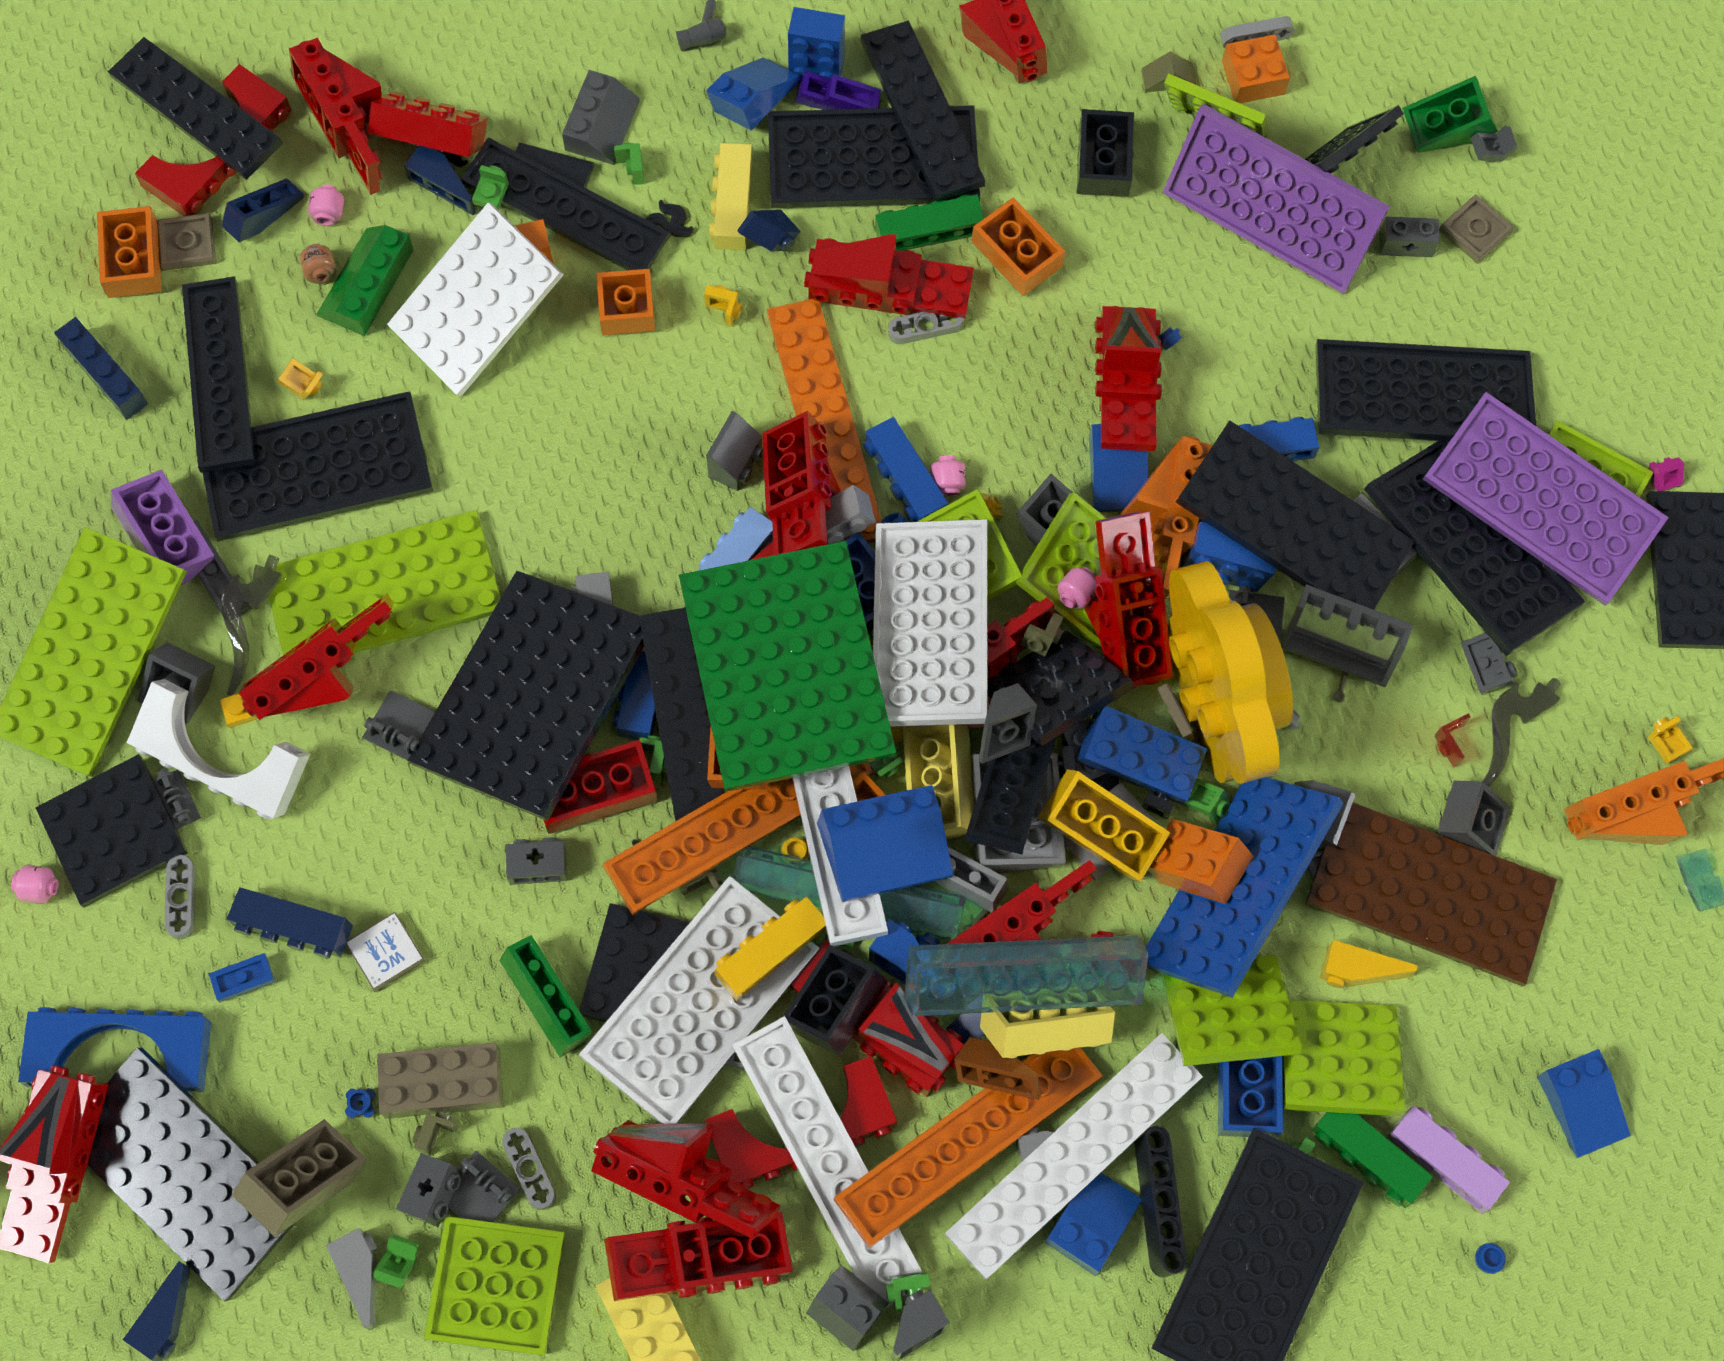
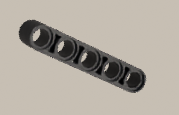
M1153 1126L1148 1128L1134 1141L1149 1264L1156 1276L1165 1278L1184 1270L1186 1266V1252L1171 1139L1165 1128ZM1149 1135L1155 1140V1148L1149 1142ZM1153 1165L1159 1169V1178L1153 1173ZM1157 1195L1163 1199V1208L1157 1203ZM1161 1225L1167 1230V1238L1161 1234ZM1165 1255L1171 1260V1268H1168L1165 1264Z

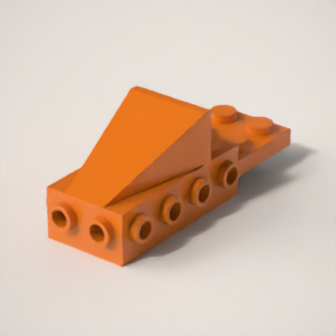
M1182 436L1120 514L1125 515L1143 510L1150 512L1155 567L1162 569L1165 599L1170 595V572L1178 569L1180 557L1194 545L1199 521L1197 516L1175 502L1213 446L1201 442L1198 438L1192 436Z
M1724 758L1691 771L1686 761H1682L1584 798L1564 809L1568 818V829L1576 836L1577 841L1584 838L1664 845L1683 837L1688 833L1677 808L1692 802L1690 797L1699 793L1698 788L1724 779Z

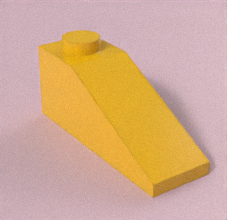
M1333 940L1327 948L1320 979L1326 980L1329 986L1335 988L1351 987L1408 978L1417 971L1418 965Z

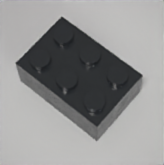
M1082 109L1079 123L1076 194L1129 196L1132 183L1134 112Z
M829 945L783 1017H786L795 1034L840 1057L884 989L887 981L876 967Z

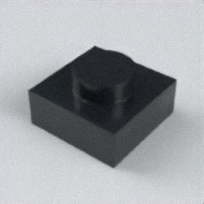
M1148 792L1142 807L1149 812L1168 819L1174 803L1170 802V798L1162 793L1154 792V794Z

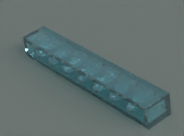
M750 846L739 851L733 879L750 893L756 892L765 894L770 899H786L790 901L796 898L801 901L807 896L814 906L822 908L811 860ZM918 885L879 894L886 923L889 919L895 923L901 921L912 930L911 932H928L941 939H954L957 937L966 896Z

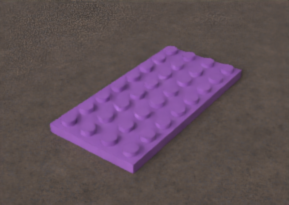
M1205 104L1197 112L1162 192L1343 294L1348 289L1390 208L1389 205L1329 172H1324L1318 166Z
M1487 392L1481 397L1423 478L1424 481L1604 606L1611 601L1669 518Z

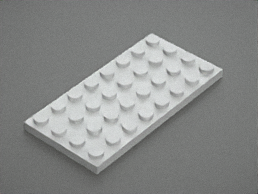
M987 519L876 523L873 657L890 726L985 724L988 712Z
M729 876L580 1052L579 1057L659 1123L677 1124L734 1055L735 1050L732 1045L752 1033L820 948L813 942H810L736 1001L714 975L715 969L718 967L716 962L728 952L731 955L741 949L739 944L751 934L756 937L763 931L761 927L773 916L777 919L780 916Z

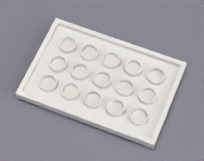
M487 203L387 325L456 395L462 396L564 274L493 204Z

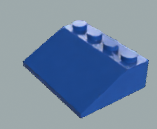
M932 785L821 810L817 826L842 902L953 876L942 814Z

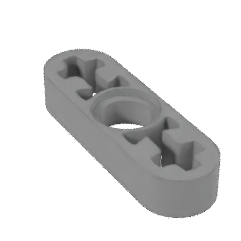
M1283 16L1230 26L1220 33V38L1225 49L1228 43L1269 35H1276L1277 41L1284 40L1292 36L1295 30L1291 18Z
M920 312L894 318L889 323L888 336L895 344H906L958 332L962 328L964 318L953 317V319H956V322L951 324L950 320H947L948 316L935 315L934 313ZM938 317L940 318L941 327H938ZM923 320H929L933 323V328L925 331L918 324ZM911 323H914L915 333H912ZM896 327H901L904 330V334L900 335L896 331Z
M178 855L170 859L166 866L165 929L175 939H185L194 930L196 869L194 863L185 855ZM180 863H183L188 868L182 871V880L185 883L188 882V884L179 883L180 876L174 871V869L180 867ZM178 890H186L188 893L187 900L182 904L173 903V895ZM173 910L181 911V920L186 923V926H182L179 932L173 927V924H178L179 918L176 912H172Z
M521 1128L508 1130L503 1136V1147L529 1203L537 1210L550 1208L555 1202L556 1194L529 1135ZM517 1135L519 1138L524 1137L525 1140L521 1142V1146L525 1153L529 1150L532 1152V1154L521 1156L516 1162L514 1157L520 1156L518 1150L514 1146L509 1147V1144L513 1142L512 1136ZM526 1161H534L537 1164V1172L532 1177H525L521 1174V1166ZM542 1176L544 1181H539L538 1183L544 1192L549 1190L550 1193L546 1196L547 1201L545 1203H541L540 1200L534 1201V1197L537 1196L535 1187L531 1185L527 1188L526 1184L538 1181Z

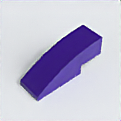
M805 71L798 84L795 103L822 110L878 108L881 89L832 74L829 79Z

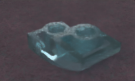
M1707 849L1676 856L1684 883L1697 910L1703 911L1724 905L1722 884L1719 876L1714 877Z

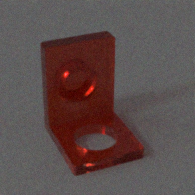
M1469 713L1440 727L1434 735L1438 742L1437 746L1440 753L1448 758L1453 768L1458 766L1465 756L1450 732L1464 726L1471 718Z

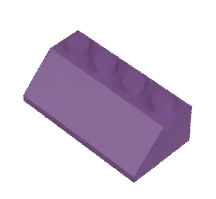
M162 470L111 490V508L135 548L186 570L187 573L181 585L188 583L214 559V554Z

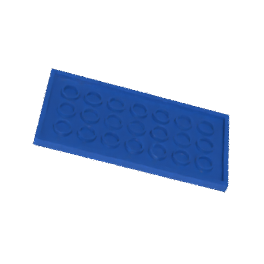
M1267 777L1241 784L1230 803L1227 815L1221 818L1214 831L1238 837L1252 853L1253 858L1226 904L1179 890L1139 957L1138 962L1143 967L1233 998L1344 803L1340 797Z

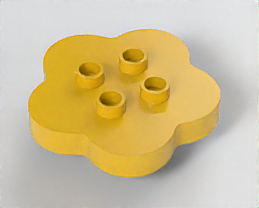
M1209 561L1172 570L1169 576L1172 616L1169 618L1167 625L1170 655L1180 686L1179 695L1184 715L1188 722L1194 721L1200 746L1207 748L1204 757L1212 774L1220 783L1235 780L1239 784L1277 774L1280 765V755L1275 730L1290 725L1293 717V695L1286 660L1277 634L1268 616L1256 603L1240 606L1236 601H1232L1228 596L1219 573Z

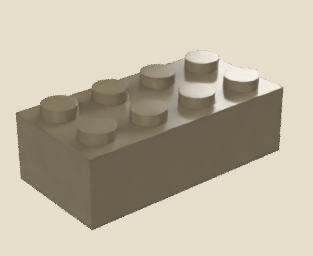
M496 1043L377 1054L379 1113L385 1119L436 1114V1112L452 1113L503 1108L500 1048Z
M324 1119L244 1172L232 1196L276 1237L352 1183L367 1159Z

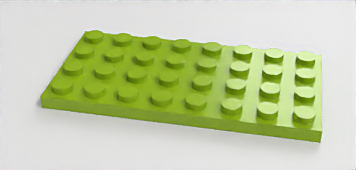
M477 510L262 568L283 655L333 618H336L340 625L343 626L386 594L394 601L392 613L390 614L391 617L379 626L375 622L370 625L368 633L355 642L356 645L353 653L491 616L501 598Z
M84 527L1 703L0 737L92 777L187 571Z

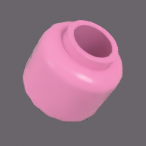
M322 185L320 188L314 189L310 193L308 214L313 221L321 226H333L334 223L341 220L344 196L332 185Z
M940 456L939 461L931 465V477L943 496L959 495L960 490L966 487L965 464L956 460V456Z
M1085 567L1071 569L1058 583L1057 590L1060 595V601L1068 608H1085L1096 596L1095 573Z
M27 864L14 873L11 889L20 901L44 904L49 901L51 896L56 895L59 883L50 868Z

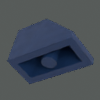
M782 210L751 211L737 230L744 237L771 252L789 250L795 244V238L801 232Z

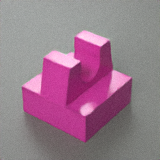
M1667 457L1664 458V462L1658 464L1655 462L1649 463V470L1654 472L1651 476L1653 487L1657 491H1664L1683 484L1684 462L1679 457L1674 459Z

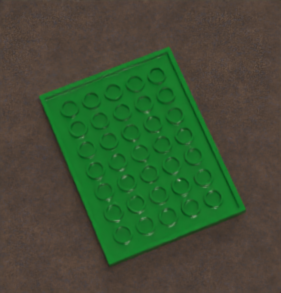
M846 541L679 574L725 792L896 756V749Z

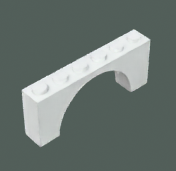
M166 679L151 682L128 738V744L136 747L135 750L142 755L153 756L159 759L161 765L184 772L183 775L186 778L207 784L209 790L232 797L234 803L257 810L256 813L265 819H274L285 815L310 754L288 742L275 744L267 758L257 768L247 774H230L215 769L198 755L187 735L184 712L189 691Z

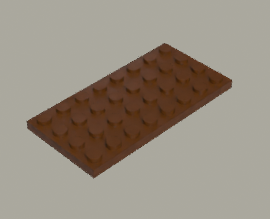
M1352 803L1337 846H1324L1305 904L1523 987L1526 985L1557 879Z

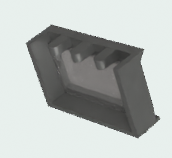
M1306 584L1285 632L1281 648L1386 687L1406 648L1413 624Z

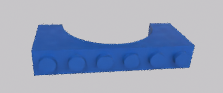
M40 1007L38 1012L28 1011L18 1082L26 1087H31L38 1070H50L52 1065L63 1067L72 1052L87 1039L105 1031L126 1029L145 1034L156 1043L164 1057L167 1072L187 1092H204L211 1021L203 1016V1013L195 1011L185 1012V1016H174V1013L171 1011H156L155 1015H144V1011L127 1010L126 1014H115V1011L110 1009H97V1013H86L84 1009L68 1008L66 1013L56 1012L54 1008Z

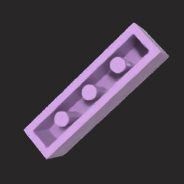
M1413 1105L1405 1112L1386 1138L1480 1213L1483 1214L1489 1211L1510 1183L1504 1178L1505 1173L1493 1164L1489 1166L1480 1159L1481 1155L1476 1149L1469 1145L1464 1146L1456 1140L1457 1136L1452 1130L1445 1126L1440 1127L1432 1121L1433 1117L1428 1111L1421 1107L1416 1108Z

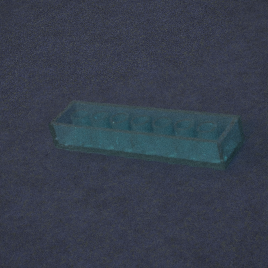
M1138 935L908 946L904 998L912 1016L1142 1005L1148 951Z

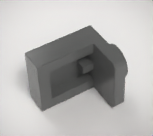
M1510 126L1503 127L1496 134L1477 132L1470 138L1475 154L1480 161L1502 162L1517 149V143Z

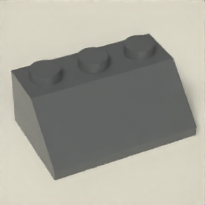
M588 70L562 133L565 151L614 165L616 160L614 146L623 143L640 98L613 76Z
M921 1289L906 1298L907 1301H905L906 1304H904L891 1356L893 1361L900 1360L947 1330L950 1322L931 1290L924 1294Z

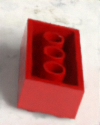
M389 92V94L371 102L367 133L469 157L478 152L484 144L488 117L480 116V112L476 110L465 109L463 112L455 110V106L451 104L440 103L438 106L430 104V100L416 97L412 100L405 98L403 93Z
M640 740L583 756L549 820H544L548 834L658 801Z

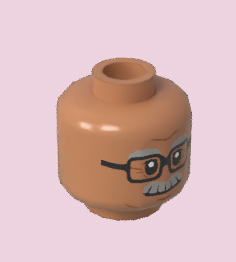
M312 244L301 252L299 257L303 276L307 281L322 284L330 281L335 276L337 267L330 248L320 244Z

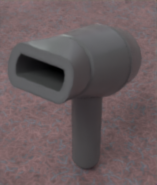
M707 0L701 23L685 30L675 31L681 51L692 46L711 44L726 38L724 22L721 18L713 19L716 8L715 0Z

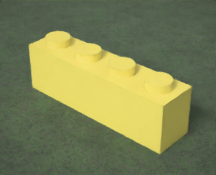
M720 143V153H715L714 169H718V176H713V192H717L716 199L711 200V215H715V222H710L709 238H714L715 249L746 250L747 238L737 230L749 214L752 144Z

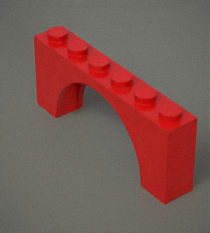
M240 64L222 81L228 97L239 108L272 132L280 122L288 118L292 111L284 94ZM152 155L135 172V175L141 187L182 216H191L198 213L204 203L212 195H215L220 190L221 185L236 172L217 157L197 164L182 165L169 163Z
M872 1056L845 1065L843 1072L847 1082L848 1096L840 1120L856 1148L865 1144V1139L876 1135L878 1139L893 1133L892 1128L897 1126V1120ZM733 1109L705 1119L706 1123L714 1125L711 1139L720 1163L731 1169L729 1181L739 1182L746 1189L754 1187L753 1182L765 1178L767 1182L781 1177V1171L793 1167L794 1171L798 1170L787 1149L770 1146L753 1137L739 1122Z

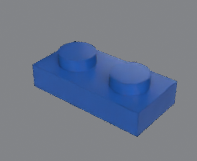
M265 953L208 973L219 1003L275 982L268 957Z

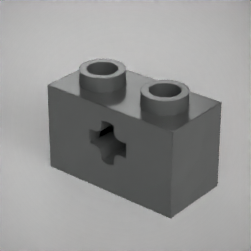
M1386 216L1379 232L1380 255L1433 257L1439 244V219Z
M548 837L543 838L542 842L530 843V840L519 839L513 841V844H506V872L509 884L567 881L566 846L564 841ZM535 856H540L541 859L538 860V864L534 865L532 861L535 860Z
M421 1153L396 1209L409 1217L439 1227L441 1221L447 1215L448 1205L453 1193L460 1185L462 1170L448 1162Z

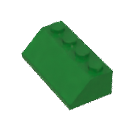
M387 225L366 228L318 310L317 316L365 336L414 251L410 236Z

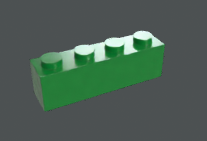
M978 194L972 196L961 195L952 200L934 201L931 204L922 206L911 205L906 209L897 211H883L875 215V230L877 237L895 234L896 251H904L972 237L973 227L984 219Z
M530 935L508 946L499 961L558 1056L562 1057L584 1045L592 1031L533 936Z
M1325 1112L1312 1128V1131L1316 1134L1315 1138L1319 1143L1327 1148L1331 1146L1339 1153L1338 1157L1349 1167L1355 1166L1363 1173L1362 1177L1366 1182L1374 1187L1378 1185L1387 1193V1199L1398 1207L1402 1205L1406 1208L1411 1205L1433 1177L1358 1114Z

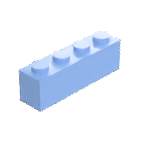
M749 507L745 513L741 512L734 520V527L730 532L723 533L716 543L717 548L712 554L707 553L703 557L698 571L748 561L754 558L773 540L772 521L752 507Z

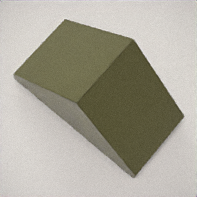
M1171 51L1144 66L1141 70L1145 93L1166 91L1164 82L1168 73L1196 85L1192 62Z

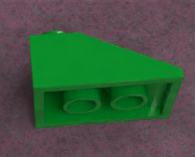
M1476 76L1402 108L1418 153L1472 143L1470 138L1477 132L1493 134L1498 132L1484 91Z

